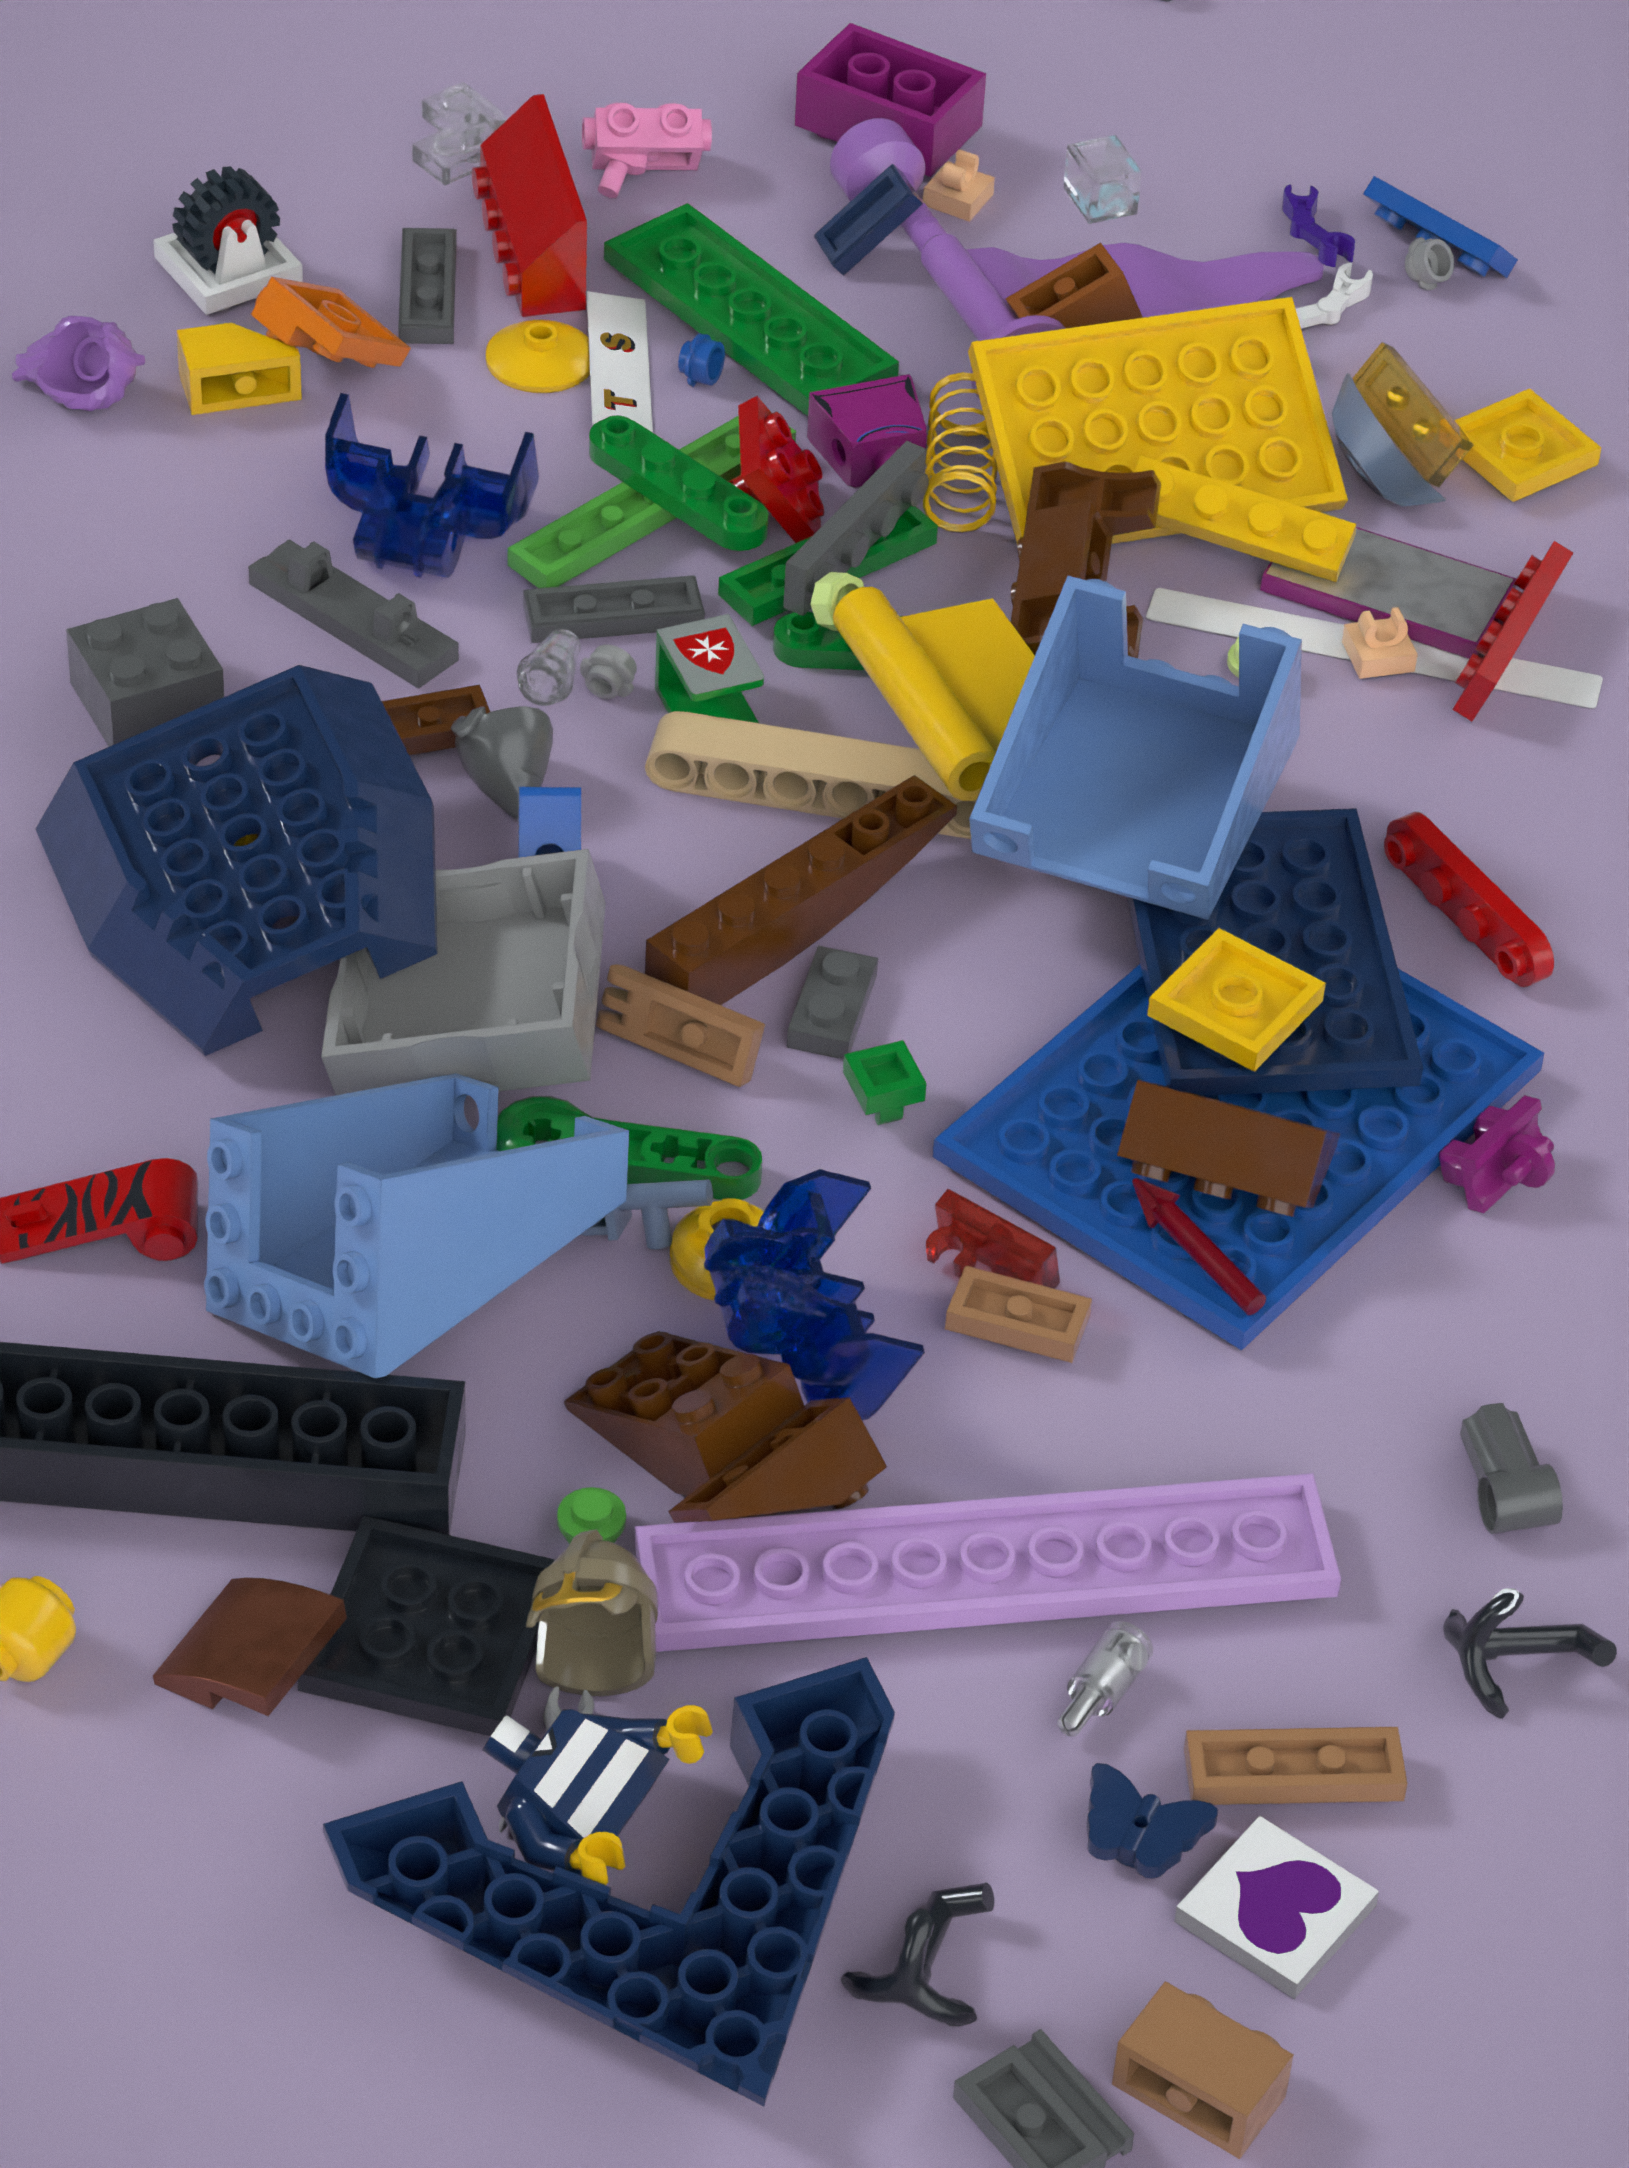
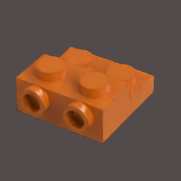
M271 276L266 287L258 294L255 307L251 313L255 319L268 329L266 332L267 337L295 348L297 346L308 348L312 352L335 362H342L344 358H349L371 368H375L377 363L401 367L411 349L338 288Z

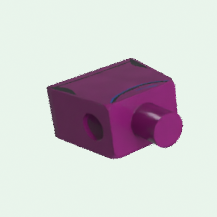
M910 374L809 392L807 438L847 486L861 487L906 441L926 449V424Z

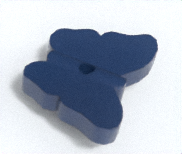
M1096 1763L1092 1766L1090 1778L1091 1794L1086 1827L1088 1836L1087 1849L1096 1859L1104 1861L1116 1859L1125 1866L1135 1868L1145 1878L1155 1879L1161 1877L1168 1869L1179 1863L1182 1852H1188L1193 1849L1199 1839L1216 1826L1218 1809L1211 1803L1198 1800H1183L1161 1805L1159 1797L1155 1794H1147L1142 1798L1132 1782L1121 1771L1109 1764Z

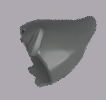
M526 706L500 709L487 714L485 707L473 709L467 717L460 716L456 719L450 728L454 735H456L455 746L462 766L473 782L488 798L518 820L519 787H541L547 771L553 744V727L550 718L539 708Z

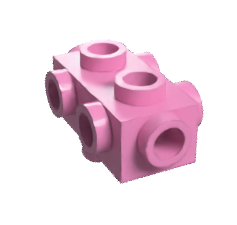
M613 103L604 108H596L594 117H583L582 148L583 150H592V169H605L598 186V191L608 198H617L626 174L640 175L645 173L646 170L697 171L702 152L711 150V120L702 119V109H688L682 104L670 103L661 105L658 108H635L628 103Z

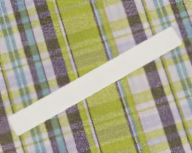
M1164 588L1155 589L1146 618L1151 621L1236 638L1239 637L1243 623L1258 628L1275 627L1285 631L1291 637L1302 639V651L1350 660L1342 643L1344 624ZM1411 640L1418 654L1415 672L1411 673L1456 681L1469 658ZM1481 653L1478 655L1481 658L1484 657V655ZM1512 658L1494 689L1586 708H1595L1603 678L1596 674Z

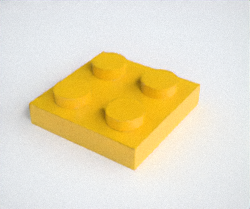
M1530 388L1444 424L1442 436L1443 444L1512 502L1597 466L1602 448Z
M1218 928L1149 997L1147 1016L1255 1072L1323 1001L1326 983Z

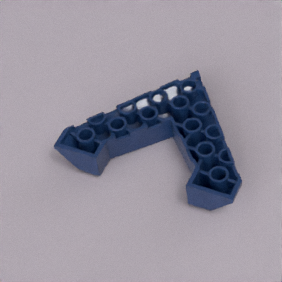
M867 1657L734 1697L730 1748L749 1787L736 1812H732L710 1855L709 1866L696 1891L691 1892L681 1914L652 1904L650 1910H646L610 1896L611 1887L557 1866L552 1873L516 1859L514 1849L488 1840L463 1781L324 1823L323 1833L348 1892L764 2107L894 1723L895 1711Z

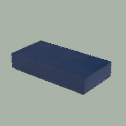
M892 163L813 236L832 266L844 276L914 213L923 202L904 173Z

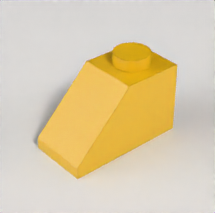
M232 322L176 330L179 377L191 415L302 400L301 363L298 348Z

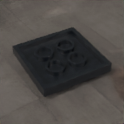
M363 1515L330 1594L344 1600L347 1618L298 1679V1691L491 1736L506 1715L511 1717L537 1649L539 1622L534 1627L528 1628L526 1627L527 1617L532 1606L537 1578L556 1559Z

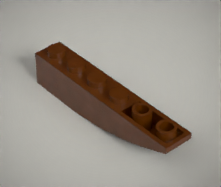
M916 775L911 776L648 938L645 951V974L716 1004H724L788 963L865 903L907 865L957 815V805Z

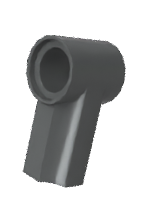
M1504 1403L1483 1405L1475 1414L1463 1419L1460 1437L1478 1478L1479 1510L1487 1531L1490 1534H1497L1560 1523L1563 1502L1557 1474L1551 1465H1539L1518 1413L1505 1408Z

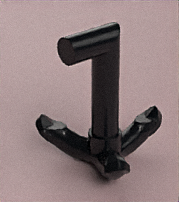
M1504 1588L1496 1593L1490 1602L1477 1611L1468 1623L1459 1610L1452 1609L1443 1625L1445 1639L1458 1652L1465 1679L1473 1693L1489 1713L1502 1719L1509 1712V1708L1504 1702L1503 1693L1499 1685L1495 1684L1488 1671L1486 1660H1495L1498 1656L1577 1652L1597 1666L1605 1667L1610 1665L1616 1657L1617 1648L1615 1644L1584 1624L1496 1628L1502 1621L1513 1615L1523 1602L1524 1595L1512 1588Z
M980 1883L932 1891L925 1908L917 1909L907 1918L905 1937L894 1971L878 1977L863 1972L848 1971L841 1977L844 1987L857 1999L878 2003H903L926 2017L946 2023L949 2026L959 2027L975 2022L977 2015L973 2007L961 2000L949 1999L940 1995L928 1983L932 1976V1964L952 1918L990 1912L994 1909L995 1899L990 1884Z

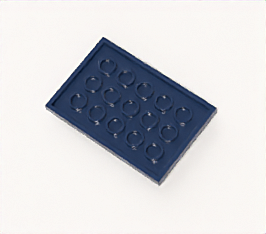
M1357 808L1262 812L1208 920L1127 897L1148 1002L1149 997L1218 928L1326 983L1323 1001L1255 1072L1152 1018L1167 1088L1204 1096L1420 1086L1423 1065Z

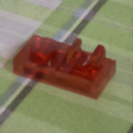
M947 1189L935 1203L938 1229L929 1235L925 1245L929 1262L934 1264L943 1252L955 1249L960 1251L953 1261L955 1276L958 1278L961 1277L965 1265L975 1268L977 1261L990 1267L991 1272L1053 1289L1060 1283L1055 1246L950 1189Z

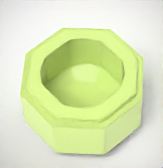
M830 572L815 583L810 605L818 625L832 631H838L834 626L833 620L835 607L850 591L864 587L862 579L848 573Z

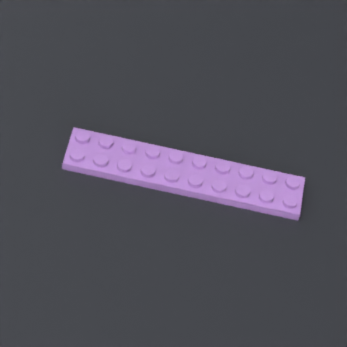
M1314 1474L635 1526L637 1559L648 1577L655 1584L658 1593V1617L655 1624L656 1652L1338 1597L1341 1582Z

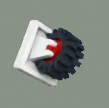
M231 166L222 167L221 176L215 169L205 172L207 182L202 183L198 178L190 184L195 191L191 195L183 191L179 197L184 208H174L173 217L178 221L172 224L174 233L153 240L155 259L206 315L227 310L232 306L257 298L261 290L268 284L271 276L303 282L301 262L277 238V233L272 229V227L280 226V217L276 213L279 210L277 203L252 175H249L241 168L235 171Z

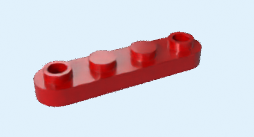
M1415 811L1389 823L1384 840V850L1389 862L1395 868L1400 869L1423 892L1426 899L1432 905L1437 906L1460 929L1462 935L1469 942L1474 943L1497 966L1499 972L1506 979L1511 980L1520 987H1528L1552 975L1554 955L1543 931L1428 817Z

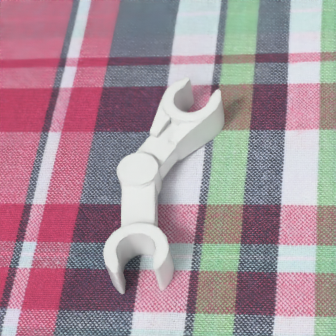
M1352 263L1340 266L1333 290L1327 297L1321 298L1316 304L1296 308L1301 329L1322 323L1327 325L1338 323L1341 313L1346 307H1350L1369 297L1373 278L1372 270H1369L1364 278L1354 280L1350 279Z

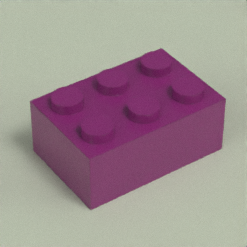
M849 23L797 73L795 126L816 133L822 138L838 142L850 128L863 121L874 118L892 120L904 129L919 149L925 162L924 175L932 177L982 127L986 73Z

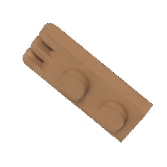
M614 964L609 967L607 981L625 990L616 987L604 989L601 1000L602 1004L616 1011L600 1010L596 1021L598 1028L735 1086L742 1087L751 1081L765 1028L764 1023L627 966Z

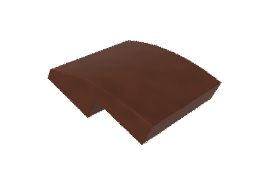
M248 1577L231 1579L153 1674L154 1684L211 1709H214L224 1697L269 1717L346 1620L344 1600L322 1591L280 1580Z

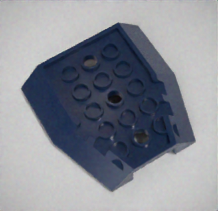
M297 665L73 762L35 828L90 956L204 1056L263 1031L250 998L361 949H366L380 979L438 954L434 805L371 682ZM220 755V758L210 765L196 766L205 757ZM246 835H258V838L248 845L233 846L237 840ZM284 917H298L296 922L286 928H272L278 920Z

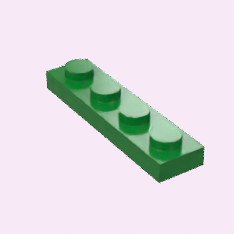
M910 506L899 517L891 533L886 537L881 536L867 550L861 564L855 568L851 567L846 573L861 578L937 544L938 525L916 506ZM811 537L720 576L718 595L751 626L788 611V609L783 608L786 562Z

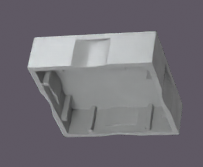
M589 849L504 859L467 869H436L437 955L382 979L379 978L365 948L341 958L338 976L329 996L321 1055L335 1095L455 1073L497 1086L499 1091L590 1081L606 902Z

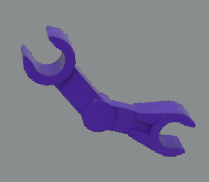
M1291 184L1287 185L1283 193L1282 211L1291 220L1290 235L1298 239H1304L1319 250L1318 260L1326 266L1336 267L1337 255L1343 256L1352 263L1355 239L1346 233L1328 232L1315 223L1314 216L1317 211L1318 190L1314 186H1310L1309 195L1299 196L1292 193Z

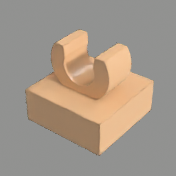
M959 149L956 152V162L947 161L924 187L923 201L929 208L970 222L993 196L995 177L977 171L979 166L978 155Z
M1399 607L1391 609V617L1388 619L1374 620L1370 611H1363L1358 622L1344 624L1342 643L1359 679L1415 672L1418 654L1407 633L1408 625Z

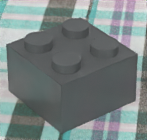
M178 598L154 603L147 607L66 629L70 684L109 747L224 697L223 668Z

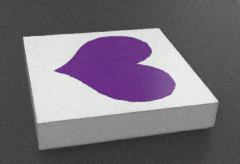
M1259 1816L1177 1905L1174 1922L1295 1999L1376 1907L1379 1891Z

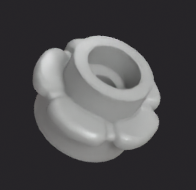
M1420 237L1412 241L1405 258L1406 273L1411 280L1418 283L1421 289L1433 290L1437 287V283L1448 280L1453 273L1454 257L1452 251L1440 239L1425 240Z
M601 645L594 650L590 658L582 660L580 673L585 678L587 688L594 695L603 699H612L616 695L626 697L634 689L632 682L637 672V666L634 659L625 650L614 645Z

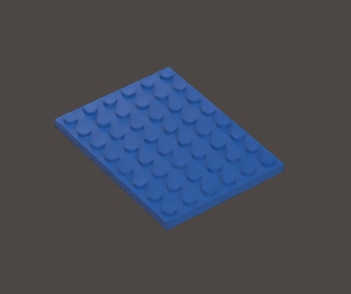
M1139 964L934 1139L933 1158L1238 1349L1243 1350L1440 1166L1439 1154L1452 1140L1465 1142L1474 1134L1473 1128L1476 1118L1489 1105L1502 1108L1542 1069L1545 1053L1398 968L1423 1065L1420 1086L1204 1095L1208 1098L1340 1133L1336 1150L1313 1208L1297 1205L1294 1217L1255 1207L1258 1194L1234 1188L1231 1200L1193 1190L1196 1177L1171 1171L1168 1182L1152 1179L1131 1172L1134 1160L1117 1156L1137 1080L1166 1086L1153 1021L1151 1017L1147 1016L1149 1002L1141 964ZM1134 1178H1139L1180 1195L1175 1204L1266 1296V1302L1258 1312L1247 1315L1159 1223L1154 1228L1149 1227L1132 1183Z

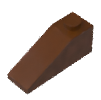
M850 1397L811 1400L668 1512L674 1523L716 1521L832 1505L833 1509H841L863 1498L869 1491L867 1483L887 1468V1465Z

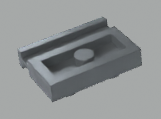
M1042 2029L1034 2032L1031 2041L1019 2048L1015 2045L1011 2046L954 2082L953 2099L1013 2168H1105L1108 2159L1118 2153L1124 2156L1132 2151L1134 2140L1132 2130Z

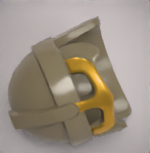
M597 1529L583 1531L576 1535L568 1548L540 1573L535 1584L532 1606L527 1617L526 1627L532 1628L539 1622L536 1674L541 1682L553 1688L559 1687L560 1691L582 1695L583 1691L587 1690L591 1696H610L636 1690L650 1681L654 1675L658 1593L655 1584L648 1577L638 1559L618 1544L603 1540Z

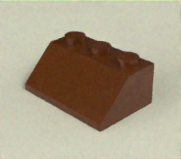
M1137 1080L1117 1156L1134 1160L1131 1168L1132 1173L1168 1182L1171 1171L1196 1177L1193 1190L1231 1200L1233 1189H1240L1258 1194L1255 1207L1294 1217L1297 1205L1313 1208L1336 1150L1340 1133L1205 1096L1177 1091L1161 1084Z

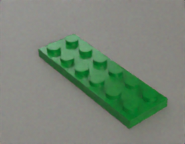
M689 203L604 242V260L697 332L710 335L712 340L721 342L727 355L807 416L809 392L898 376V360Z

